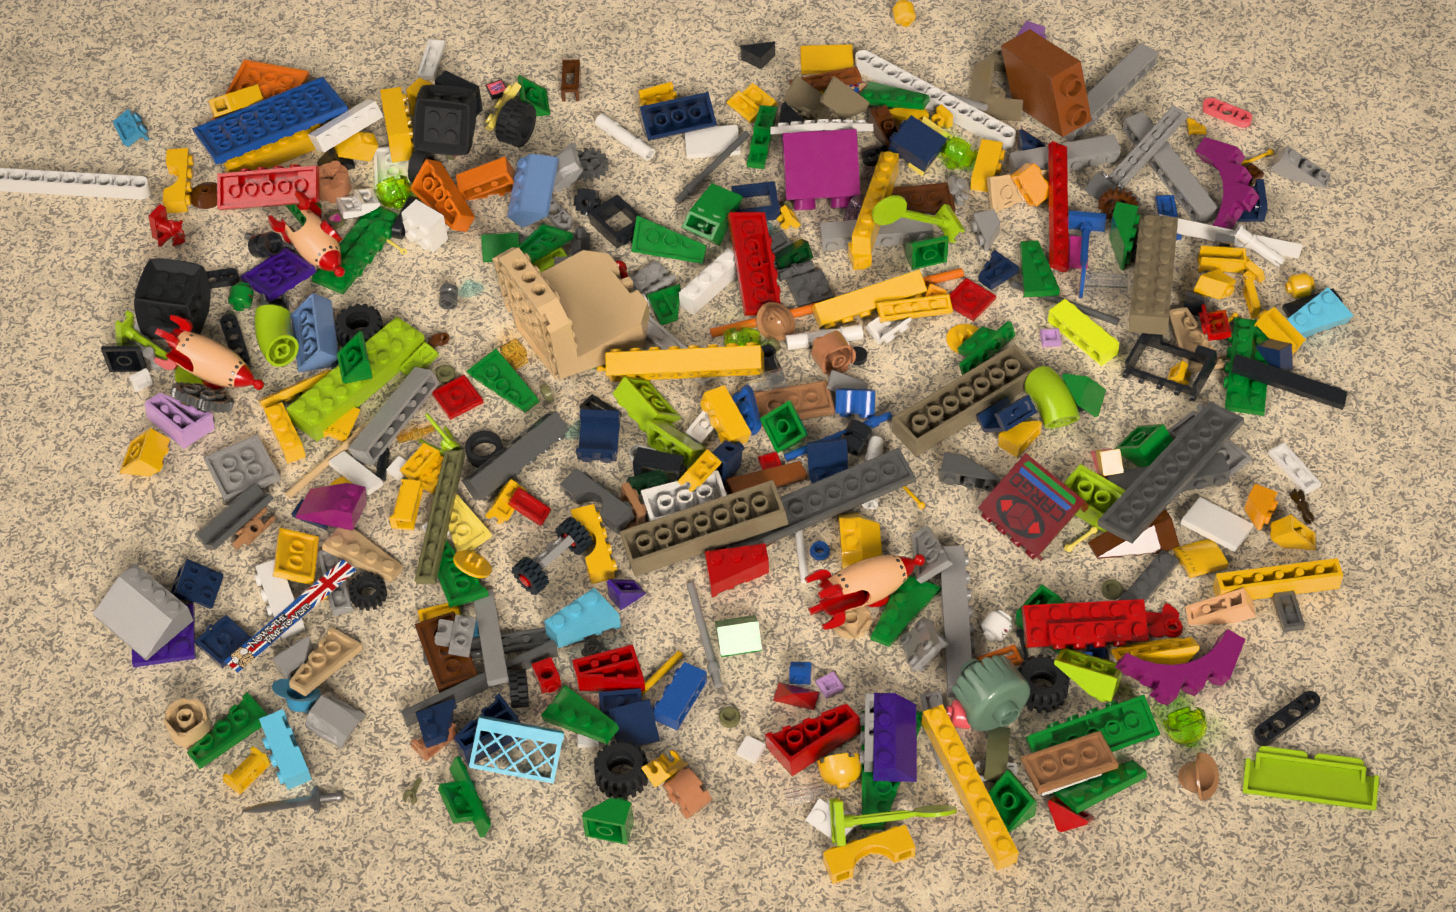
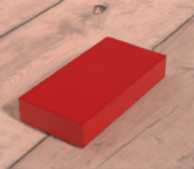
M520 487L515 490L507 504L539 526L544 523L551 511V508Z

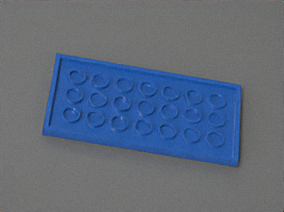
M320 77L192 129L194 135L217 165L225 163L234 157H240L249 151L258 150L266 144L275 143L281 138L290 137L301 130H307L316 124L324 123L331 118L338 117L348 111V108L324 77Z

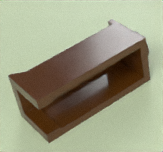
M562 60V102H566L565 92H575L576 101H580V60ZM567 73H575L574 84H566Z

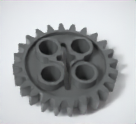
M176 382V384L173 383L170 392L171 396L179 400V402L208 412L232 411L234 400L230 395L199 383Z

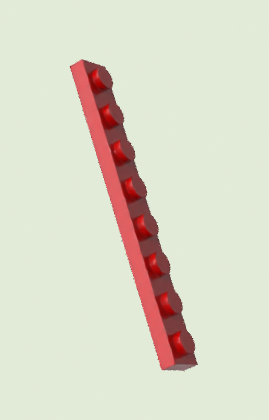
M1052 141L1048 144L1049 266L1058 271L1067 272L1069 270L1067 147Z

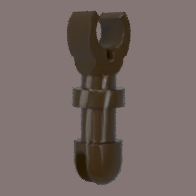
M1294 488L1290 492V497L1297 504L1298 511H1301L1304 522L1311 524V521L1314 522L1315 517L1309 510L1308 502L1305 501V494L1301 489L1297 492Z

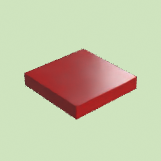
M965 278L949 294L952 309L973 322L996 300L995 294L968 278Z
M465 375L435 389L431 394L450 420L484 403L482 397Z

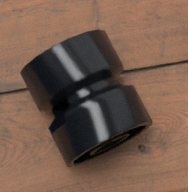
M274 231L253 235L248 241V250L255 258L277 255L283 248L281 236Z
M851 419L845 429L846 433H843L840 438H846L847 453L860 456L865 447L864 442L869 440L873 431L863 422Z

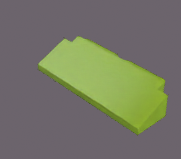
M1261 746L1258 752L1255 753V761H1251L1250 758L1244 759L1242 793L1376 811L1379 775L1366 776L1367 767L1364 766V762L1360 758L1318 753L1314 756L1313 760L1308 759V755L1304 751Z

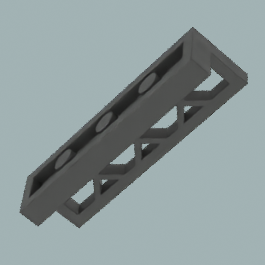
M253 483L199 529L195 536L206 549L216 550L274 498L271 494H264L259 486Z

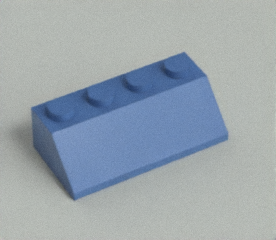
M529 154L518 160L507 217L520 227L524 228L548 216L559 158Z
M312 293L291 314L293 335L299 344V350L296 355L298 372L328 368L338 360L332 301Z

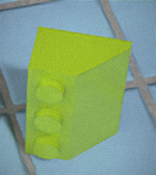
M624 376L612 393L617 399V403L626 409L628 416L639 424L640 430L645 433L647 420H664L668 424H672L681 419L678 412L649 380Z
M664 420L646 421L648 446L658 451L684 456L687 470L707 450L702 444L693 441L689 435L677 430L671 423L668 424Z
M1080 464L1063 484L1089 505L1085 512L1079 510L1075 516L1092 526H1096L1105 533L1106 530L1098 526V520L1126 490Z

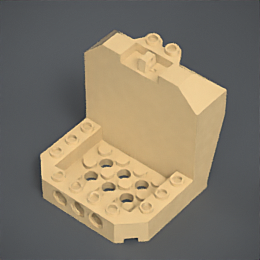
M510 248L492 258L504 305L508 312L512 311L515 327L554 379L562 380L568 376L606 364L605 353L611 352L612 349H622V352H627L631 348L645 347L650 314L648 302L638 290L632 291L634 286L629 276L624 279L620 277L618 264L609 253L582 250L541 273L536 265L533 266L531 264L528 254H523L520 248Z

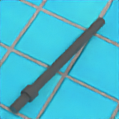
M744 131L691 183L685 185L682 189L683 191L674 199L675 202L680 204L687 196H691L695 192V188L750 136L749 132Z
M1014 280L1011 287L1023 291L1022 283ZM1059 296L1039 297L1056 304L1064 300V298ZM1068 300L1086 315L1116 326L1119 323L1120 319Z

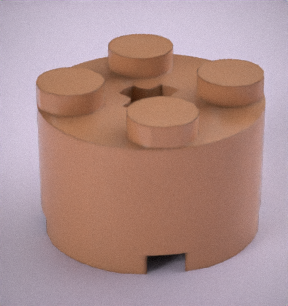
M332 161L331 163L319 166V199L329 203H336V197L348 196L352 186L347 168L341 165L339 161Z
M837 330L822 337H817L813 341L814 346L811 356L824 374L830 375L832 370L844 373L848 370L847 366L850 363L853 364L856 359L855 350Z
M686 766L662 784L667 792L666 796L673 804H678L680 807L679 811L686 819L692 817L712 801L707 790L703 792L702 782Z

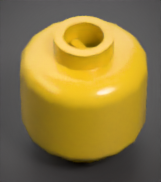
M900 0L893 6L892 11L896 24L906 27L915 21L916 13L913 3L908 0Z
M1306 272L1290 275L1288 282L1285 283L1286 293L1290 294L1294 299L1310 296L1312 291L1315 290L1313 277L1309 276Z

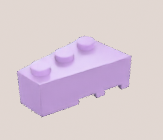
M158 393L144 402L147 418L183 449L215 429L212 413L208 411L204 413L197 410V408H193L192 405L189 407L181 404L179 400L168 395Z

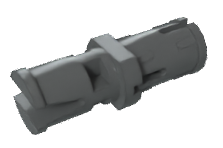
M812 260L799 264L793 263L789 268L777 270V278L781 282L787 278L815 271L814 263Z

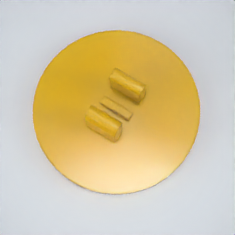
M959 324L952 327L946 336L947 345L951 350L959 353L957 348L979 328L971 324Z
M458 551L453 557L454 564L462 572L472 577L486 578L492 572L490 563L483 556L476 554L475 551Z

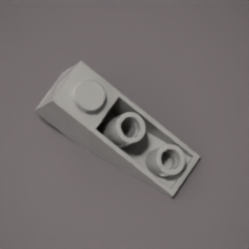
M1288 145L1274 156L1270 167L1272 171L1283 178L1322 188H1327L1331 176Z

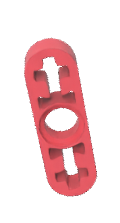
M1206 98L1203 101L1202 110L1204 113L1242 128L1250 126L1252 121V114L1215 98ZM1224 111H1229V112H1231L1232 114H1230V115H1225V114H1223V112H1224Z

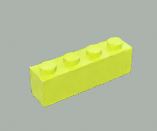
M1064 299L1049 310L1047 322L1055 328H1059V331L1099 365L1103 366L1118 355L1120 343L1117 339L1110 336L1101 326L1093 322L1088 315L1077 309L1073 303Z

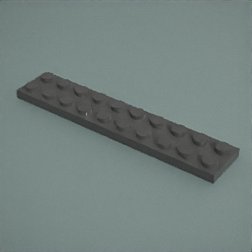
M1209 402L1098 520V526L1133 544L1244 424V417L1213 402Z
M896 448L780 497L786 512L788 525L726 545L725 547L727 549L763 543L767 545L916 482V477L900 448Z

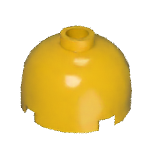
M848 753L824 757L825 762L823 763L821 760L817 761L818 770L823 781L831 786H837V789L849 788L850 783L856 781L861 772L860 754L854 753V757H849Z

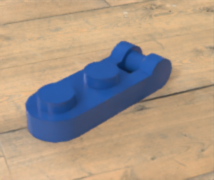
M746 384L741 388L740 392H735L732 395V399L749 427L751 436H754L760 431L762 423L753 389L750 385Z

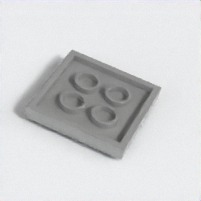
M258 434L203 457L226 504L232 502L253 483H256L262 489L281 480Z

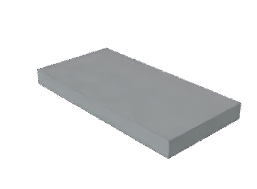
M1193 410L1167 430L1173 440L1198 413ZM1230 439L1217 452H1223L1230 469L1229 478L1252 460V457Z

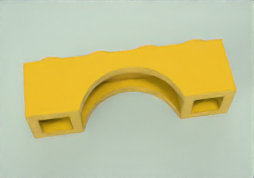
M188 148L167 149L166 165L168 172L177 176L178 179L173 185L163 190V205L166 207L167 214L188 212V205H191V195L189 192H192V182L190 179H193V169L191 166L194 165V157L190 155Z
M594 504L571 509V517L586 527L585 530L589 531V535L592 536L591 540L596 545L593 552L585 557L586 569L591 584L614 579V571L617 570L615 559L610 558L612 549L610 543L605 542L607 533L605 527L600 526L602 522L600 511H596Z
M906 824L893 826L881 833H872L860 840H851L846 846L830 847L823 852V863L832 884L852 878L856 863L866 855H884L894 863L914 857L915 844Z

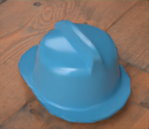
M279 679L272 684L274 693L285 698L288 708L295 712L309 713L315 704V700L321 696V690L315 688L306 696L290 688V679Z

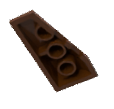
M1164 509L1133 544L1106 531L1089 541L1088 545L1097 559L1134 554L1135 556L1146 553L1159 554L1162 549L1167 552L1175 547H1179V542L1172 518L1167 510Z

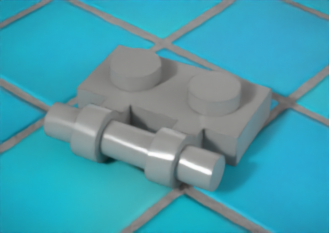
M657 260L630 277L635 290H638L640 293L646 290L643 293L645 296L664 287L668 288L676 280L674 274L666 276L668 275V270Z

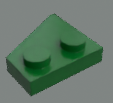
M680 284L646 295L648 303L661 326L678 321Z

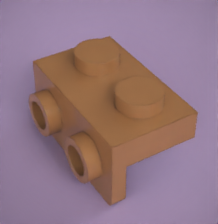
M629 482L622 484L619 500L622 502L626 501L632 506V513L635 517L625 528L626 530L644 524L647 510L644 503H640L636 489H632Z

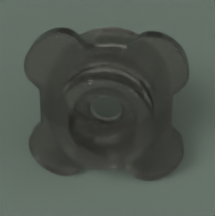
M588 638L584 648L581 649V655L586 657L601 653L605 649V645L596 639Z

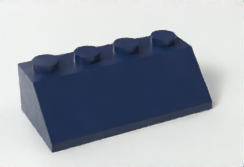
M709 92L639 107V118L648 141L717 126Z

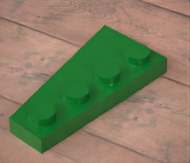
M637 215L631 252L704 264L707 245Z
M542 224L516 248H520L523 254L527 253L532 264L571 241L573 234Z

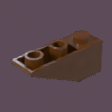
M883 105L870 109L868 124H873L874 135L889 149L891 143L889 139L894 132L898 133L899 128L888 107Z

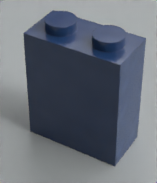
M911 115L907 121L905 119L902 121L898 133L894 132L890 137L889 150L899 153L901 158L925 172L944 148L947 138Z

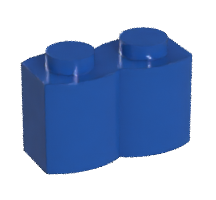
M837 388L835 413H840V417H851V414H859L861 418L871 417V415L875 414L876 390Z

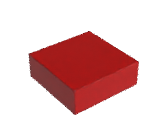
M777 451L758 456L762 470L782 465Z

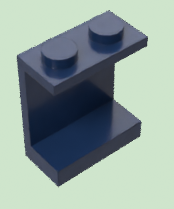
M1025 395L1013 403L1010 402L1008 397H1005L978 413L976 417L984 432L1008 431L1036 414L1037 411L1030 396Z
M580 409L581 427L579 447L576 448L577 459L583 462L600 460L603 463H611L612 461H617L621 421L620 412Z

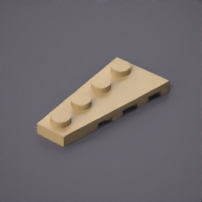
M1049 169L1041 170V175L1049 182ZM1012 174L987 177L990 210L995 209L997 213L1002 209L1025 201L1010 177Z
M1187 307L1170 310L1169 321L1177 347L1195 352L1197 346L1201 345L1215 350L1207 341L1206 335H1203V332L1199 329L1198 323ZM1218 356L1217 364L1213 370L1224 368V362ZM1181 357V360L1188 364L1187 371L1190 373L1201 371L1204 364Z
M338 528L322 546V550L369 573L378 574L380 578L382 577L390 583L402 571L403 565L355 529L352 531Z
M330 627L328 635L320 640L315 652L312 651L310 653L308 661L302 664L290 679V688L304 696L308 695L362 651V643Z

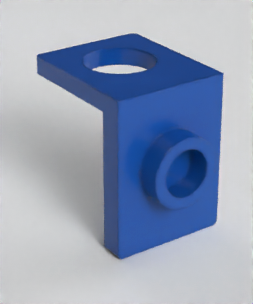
M790 662V684L811 685V662Z

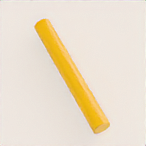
M677 651L644 682L646 692L683 658V654L680 651Z

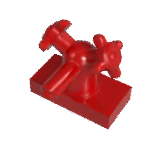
M159 204L148 215L152 238L158 240V247H162L171 237H173L172 240L174 241L173 247L185 243V234L182 230L183 220L175 222L168 220L166 207Z

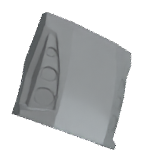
M575 143L567 145L565 149L555 156L559 158L553 187L555 192H561L564 188L568 189L583 171Z
M327 692L320 696L309 711L305 727L323 740L343 749L346 740L358 726L359 722L362 719L364 720L366 715L336 698L331 692Z

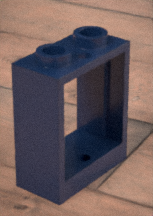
M775 181L731 186V191L743 196V198L768 195L770 206L744 209L738 207L736 212H765L766 221L777 220V217L780 215Z

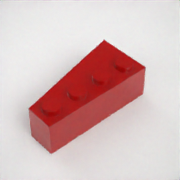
M846 703L822 712L819 717L812 719L809 717L802 720L803 723L791 727L788 725L782 727V731L774 734L769 732L765 734L767 749L793 777L861 732L860 718Z

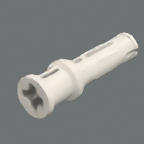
M1242 224L1238 225L1231 236H1235V239L1244 244L1245 248H1251L1279 268L1281 266L1280 263L1282 264L1285 258L1259 241L1255 233L1251 234L1243 228Z

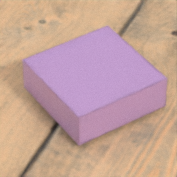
M1059 328L1040 329L1042 348L1061 347Z
M834 671L815 680L816 685L826 699L844 690L843 684Z

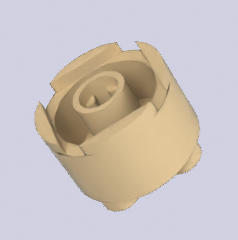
M181 698L168 706L164 724L171 740L175 744L186 749L191 748L206 733L212 731L211 721L206 708L199 700Z

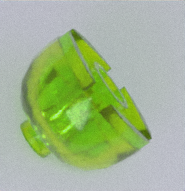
M947 136V141L941 147L940 152L945 166L950 170H963L970 167L978 155L976 149L973 152L970 149L972 145L956 136L949 139L950 136Z
M399 175L400 179H395L392 176L376 185L377 189L374 188V192L383 206L400 209L404 206L408 197L411 196V185L407 176Z
M742 327V331H735L736 328H731L724 332V347L730 343L746 346V343L755 342L757 345H761L760 332L755 329Z
M1189 707L1177 709L1167 715L1168 720L1165 721L1163 719V725L1168 738L1172 742L1186 747L1195 746L1206 735L1208 728L1205 712L1199 707H1196V711H1190Z

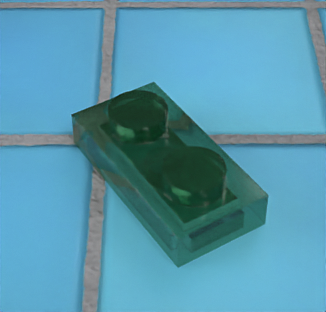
M661 470L627 478V482H629L632 489H636L638 495L641 494V490L671 483Z

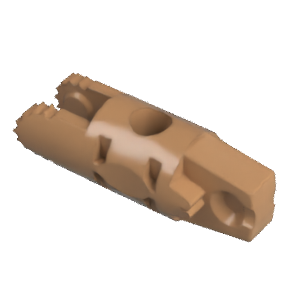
M266 507L261 509L246 525L235 533L238 538L231 544L235 550L244 543L249 546L277 519L273 515L265 524L259 520L267 512L268 509Z

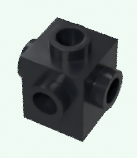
M579 188L577 195L574 197L575 210L581 211V215L589 216L590 211L601 205V199L599 198L600 190Z

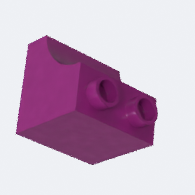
M857 129L783 133L781 137L785 201L794 202V211L815 210V200L830 199L831 209L851 208L852 198L860 196Z

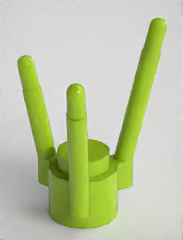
M426 413V418L444 439L440 443L441 449L422 439H419V443H425L439 450L443 457L445 451L460 450V444L455 440L449 429L444 426V432L434 419Z

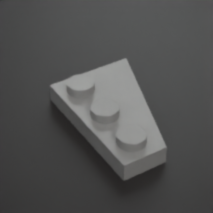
M925 526L911 535L914 557L917 554L925 557V563L922 566L915 565L916 580L922 584L953 565L934 531L929 526Z
M865 694V713H861V726H865V732H860V745H864V751L860 750V763L864 764V772H873L874 694Z

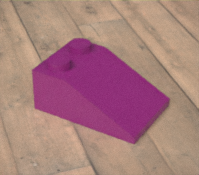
M342 483L310 489L296 514V518L353 531L367 504L366 487Z

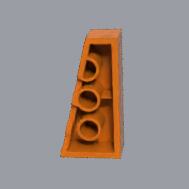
M426 159L409 190L425 205L444 215L445 224L452 230L468 231L475 219V215L442 163Z

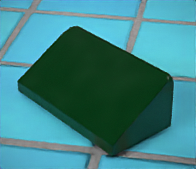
M803 239L794 242L775 254V262L779 269L789 268L793 263L799 264L814 258L809 242Z

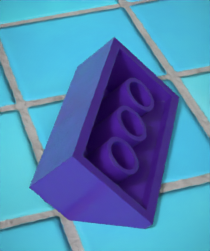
M874 693L873 781L917 782L916 704L896 693Z

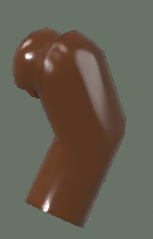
M446 332L434 334L427 343L435 349L438 346L447 344L450 336Z

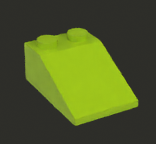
M1067 648L1062 649L1054 661V664L1098 701L1111 702L1119 689L1122 672L1115 668V662Z

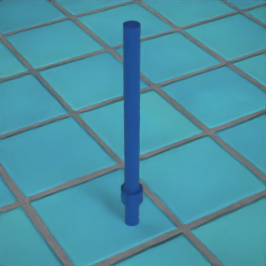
M889 411L879 416L874 415L867 418V421L863 423L873 429L878 427L880 423L892 419V414ZM844 429L817 441L840 439L846 431ZM807 445L785 453V460L789 461L806 454Z

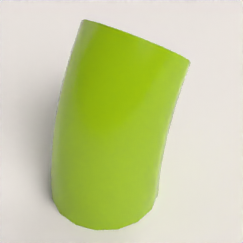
M277 305L257 307L254 316L256 339L264 358L272 366L282 367L291 363L298 353L299 344L291 330L290 311Z
M1041 366L1028 375L1025 382V392L1036 405L1046 429L1067 426L1081 418L1069 388L1054 369L1049 366Z

